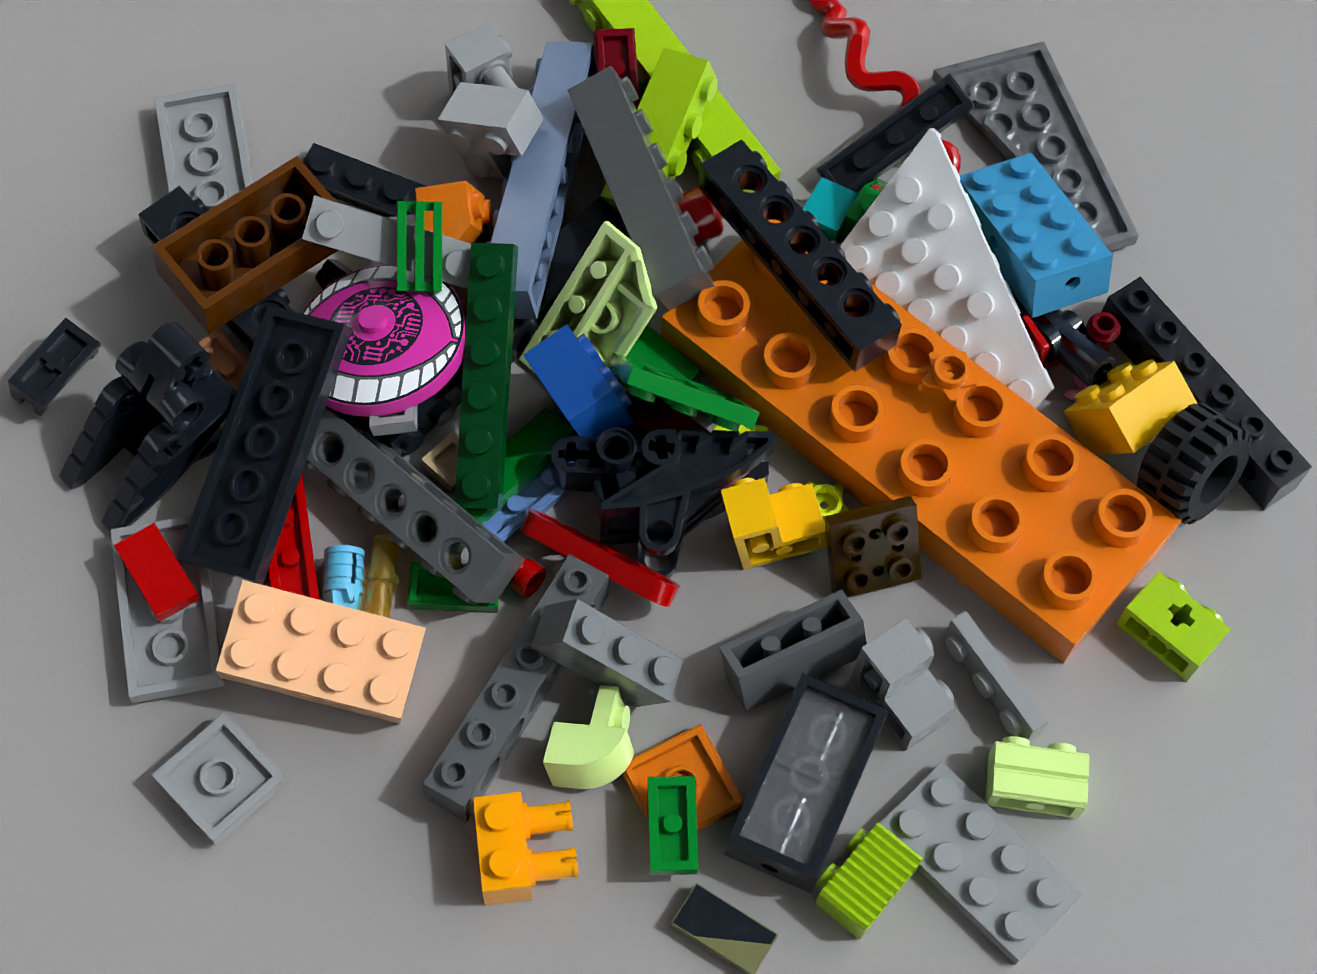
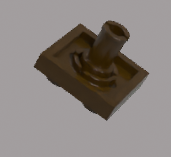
M911 496L824 517L831 591L833 593L842 590L847 597L922 579L917 504ZM878 566H881L880 570H878L877 572H872L873 569H877Z

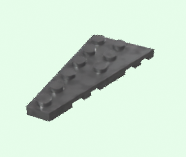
M1044 41L934 69L932 80L935 83L949 73L952 75L974 104V109L967 113L966 116L1008 160L1028 153L1034 155L1110 251L1136 244L1139 234Z

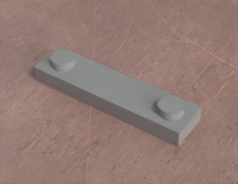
M314 195L302 239L397 268V220ZM407 224L406 271L415 273V226ZM424 229V276L432 278L433 232ZM442 235L443 282L468 289L471 243Z

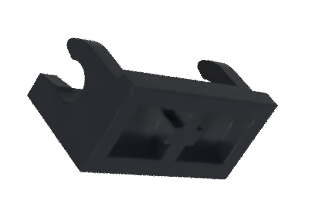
M65 317L8 380L11 397L20 404L26 400L34 407V412L38 416H42L47 410L49 403L89 359L94 358L98 353L101 343Z

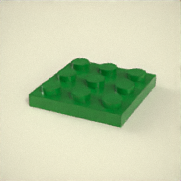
M614 352L608 365L610 371L617 376V381L622 385V388L629 390L628 393L651 402H654L655 398L658 397L664 403L671 405L670 408L693 417H696L698 412L702 413L705 418L712 420V423L738 432L740 425L754 429L760 412L731 394Z

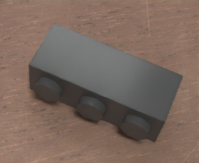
M840 590L720 646L719 650L726 680L747 712L794 690L802 673L817 679L857 660L861 648L867 644L863 619L845 593Z
M579 599L546 605L531 648L599 686H617L622 699L636 707L671 702L683 663V659Z

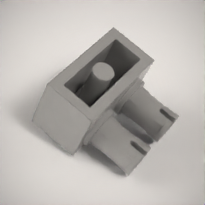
M488 23L445 43L449 92L451 95H453L460 82L518 88L513 82V75L509 68V58L512 57L511 48L505 37L501 34L497 36Z

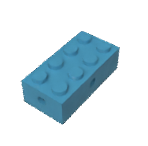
M1032 153L960 175V183L964 192L968 194L982 225L980 226L990 250L995 254L1000 265L999 270L1003 279L1007 281L1009 288L1032 318L1108 293L1113 254Z

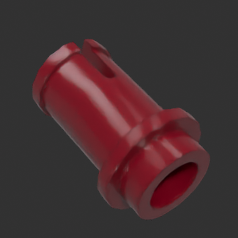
M1108 312L1096 313L1087 321V336L1105 351H1108L1110 343L1114 342L1120 334L1121 328L1118 320Z

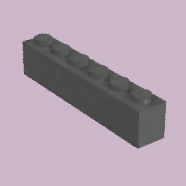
M609 66L568 89L569 96L632 242L640 247L655 296L670 311L697 297L702 290L714 287L709 271L714 269L712 260L704 246L697 247L693 236L699 234L698 229L689 212L685 211L682 213L678 202L683 199V195L672 176L667 178L663 168L668 165L667 159L658 143L652 144L648 137V134L653 132V128L642 109L636 110L633 101L639 99L630 79L627 76L621 79L612 66Z

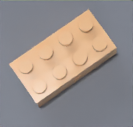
M242 580L216 672L219 678L400 724L426 628Z

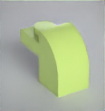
M600 685L590 725L553 722L543 759V764L552 786L575 789L597 788L614 781L628 768L635 753L627 733L630 723L629 706L624 705L617 686Z

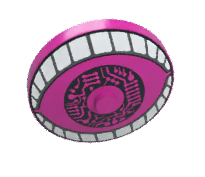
M387 264L358 269L336 279L322 289L302 312V314L345 323L352 329L326 403V407L344 414L363 417L383 416L416 406L442 389L456 373L464 358L466 315L460 299L448 283L442 281V291H397V268ZM406 271V282H415V273ZM424 276V282H432V278Z

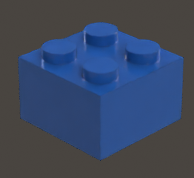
M566 324L523 354L579 436L599 437L602 432L609 428L618 427L626 429L634 423L626 410L627 407L632 405L631 400L584 333L576 338Z

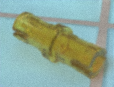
M377 535L372 540L373 548L369 571L363 577V586L366 588L364 612L390 618L393 593L398 590L400 582L399 577L396 575L400 546L393 542L388 535Z

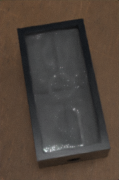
M802 673L727 839L724 855L811 894L889 710Z

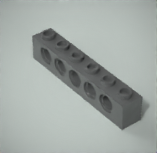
M325 406L305 466L314 471L320 470L329 478L327 485L342 496L353 498L360 504L357 510L364 517L374 523L379 524L381 522L390 530L388 536L393 542L404 549H412L421 556L420 564L427 571L438 577L444 576L454 585L452 588L453 593L460 599L472 605L476 602L495 603L525 559L381 439L373 436L372 432L352 415L337 412ZM342 444V454L338 459L337 450L339 445ZM372 469L373 480L371 484L368 485L367 477L369 471ZM403 495L405 504L403 510L399 512L398 501ZM435 521L437 530L434 538L431 540L429 528L431 523ZM466 547L469 552V560L465 567H463L461 553Z
M569 554L425 779L423 786L427 800L468 822L474 812L473 797L484 796L564 668L563 665L531 648L545 606L579 599L599 611L608 597L609 575Z

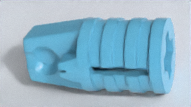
M335 545L325 548L322 581L324 583L322 587L323 601L360 610L363 597V560L365 558V551L362 548L350 545Z

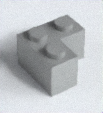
M460 82L439 116L438 121L448 135V140L454 145L463 159L465 167L472 175L480 178L493 177L504 179L511 169V155L522 156L544 117L527 89Z
M907 618L861 648L851 676L852 682L868 702L889 710L884 723L905 751L949 722L956 709L954 696L949 687L942 680H935L928 671L935 655L931 640L922 629L914 628Z

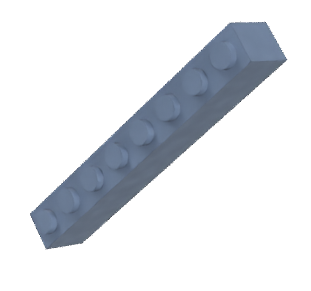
M546 42L542 58H538L536 61L535 85L530 87L528 91L544 119L522 156L511 155L510 157L511 171L509 177H505L502 183V203L500 209H496L493 215L494 231L492 239L486 242L515 244L518 247L514 319H537L585 133L567 90L596 74L593 42Z

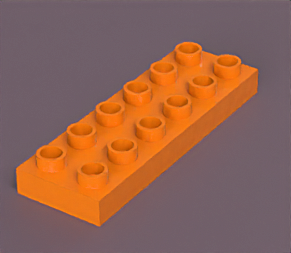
M768 220L772 223H781L778 220ZM743 240L733 247L714 266L713 270L709 271L714 287L702 290L697 297L670 311L668 310L662 316L661 336L699 367L702 376L722 392L735 396L759 411L757 420L836 483H841L846 491L865 506L911 496L917 504L920 550L1063 664L1168 543L1182 521L967 357L970 372L979 378V383L973 387L961 388L954 402H949L941 389L924 387L922 379L932 370L929 362V353L936 352L942 355L947 352L959 353L960 351L874 285H872L874 293L884 304L888 303L896 310L902 326L896 346L856 372L850 368ZM794 250L796 253L799 254H807V252L803 250ZM820 281L825 285H835L830 281ZM846 312L853 317H862L857 312ZM946 372L947 377L954 376L952 372Z

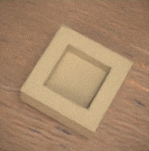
M454 431L421 459L422 467L451 493L455 490L459 439V436Z

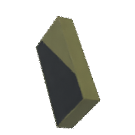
M698 883L691 890L670 926L744 974H755L778 937L777 933Z

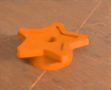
M936 352L929 353V362L932 370L922 379L924 387L941 389L947 400L954 402L961 388L973 387L979 383V378L970 372L966 352H947L942 355ZM946 372H952L954 376L947 377Z

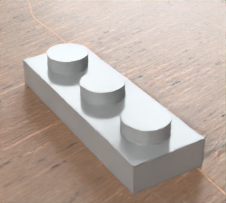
M967 611L951 619L944 637L946 638L947 649L952 657L958 662H964L973 675L972 681L975 688L982 697L992 700L1000 711L1001 723L1012 736L1017 735L1018 737L1028 739L1030 742L1037 738L1047 725L1048 720Z

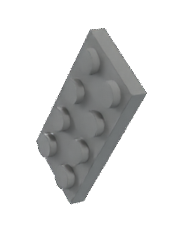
M236 83L154 98L169 192L180 185L190 197L193 195L198 196L209 211L254 183Z
M192 515L155 521L156 526L176 559ZM154 522L110 529L128 695L132 703L225 686V679L219 678L216 672L221 649L210 570L178 560L197 591L200 600L159 622L114 547V544Z
M941 762L880 822L882 826L923 858L918 870L1015 965L1082 896L1067 879L944 762Z

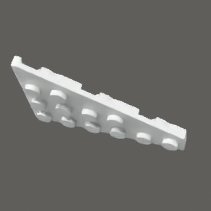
M930 128L840 247L845 253L846 260L857 273H863L872 285L960 352H966L968 358L1037 409L1054 389L1047 370L1043 368L1039 359V352L1025 328L1020 316L1021 312L1009 285L1003 279L995 254L991 252L980 226L982 225L968 194L964 192L956 167L952 165L941 140L942 136L934 128Z

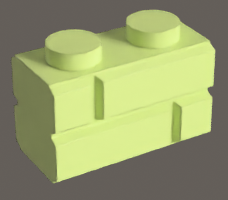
M1010 736L1003 738L1002 742L995 741L988 755L985 802L992 807L1079 818L1088 803L1090 756L1086 753L1076 752V747L1067 743H1052L1048 745V748L1030 746V741L1022 737Z

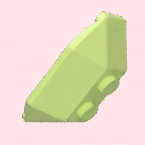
M605 221L601 225L520 356L519 360L533 372L534 370L523 354L566 324L576 338L584 333L604 364L608 366L613 352L625 357L628 355L657 310L640 247L609 221Z

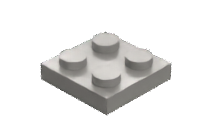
M226 712L221 714L152 774L154 780L215 846L289 782L285 774Z

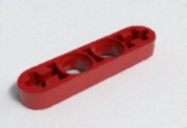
M528 509L520 526V531L567 557L570 554L609 575L610 580L659 605L670 607L680 587L679 584L543 512Z

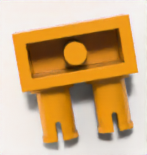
M521 792L473 797L481 884L485 906L532 900L531 887H536V882L572 877L579 878L576 847L532 853V848L527 849L526 840H531V835L573 831L570 800L561 803L527 807V802H522Z

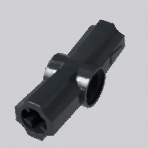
M1012 292L1021 312L1020 316L1028 315L1049 344V351L1045 357V362L1050 363L1057 360L1087 386H1100L1107 381V373L1116 367L1117 360L1087 336L1084 322L1075 312L1071 310H1064L1062 312L1058 309L1032 318Z

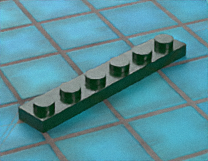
M471 243L455 502L463 509L502 511L518 247L515 244Z

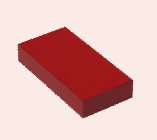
M155 522L114 544L116 551L159 622L200 600L197 591Z

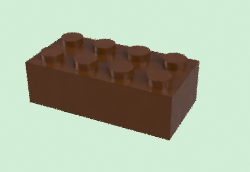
M296 156L151 246L157 273L205 331L210 334L338 251L337 249L302 239L314 195L335 202L336 200Z

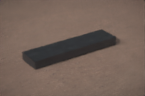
M949 73L816 169L817 174L820 178L828 179L857 193L862 190L864 185L874 181L908 157L930 128H934L941 133L972 111L974 104Z

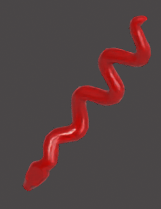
M808 0L814 10L825 15L821 24V32L824 36L832 39L848 38L844 60L845 74L853 87L866 92H899L902 100L896 111L922 93L917 80L904 71L869 72L866 70L865 57L871 32L866 21L857 17L846 18L847 10L838 0ZM942 140L951 163L956 167L959 174L961 157L958 149L951 142Z

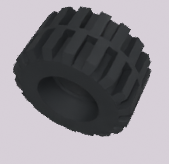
M1201 402L1191 404L1171 418L1150 444L1139 468L1137 486L1177 518L1181 519V523L1190 525L1198 520L1200 521L1224 501L1241 477L1251 450V435L1247 430Z

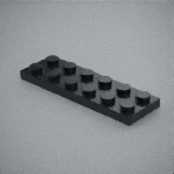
M267 306L177 556L178 560L263 585L352 329L345 323Z

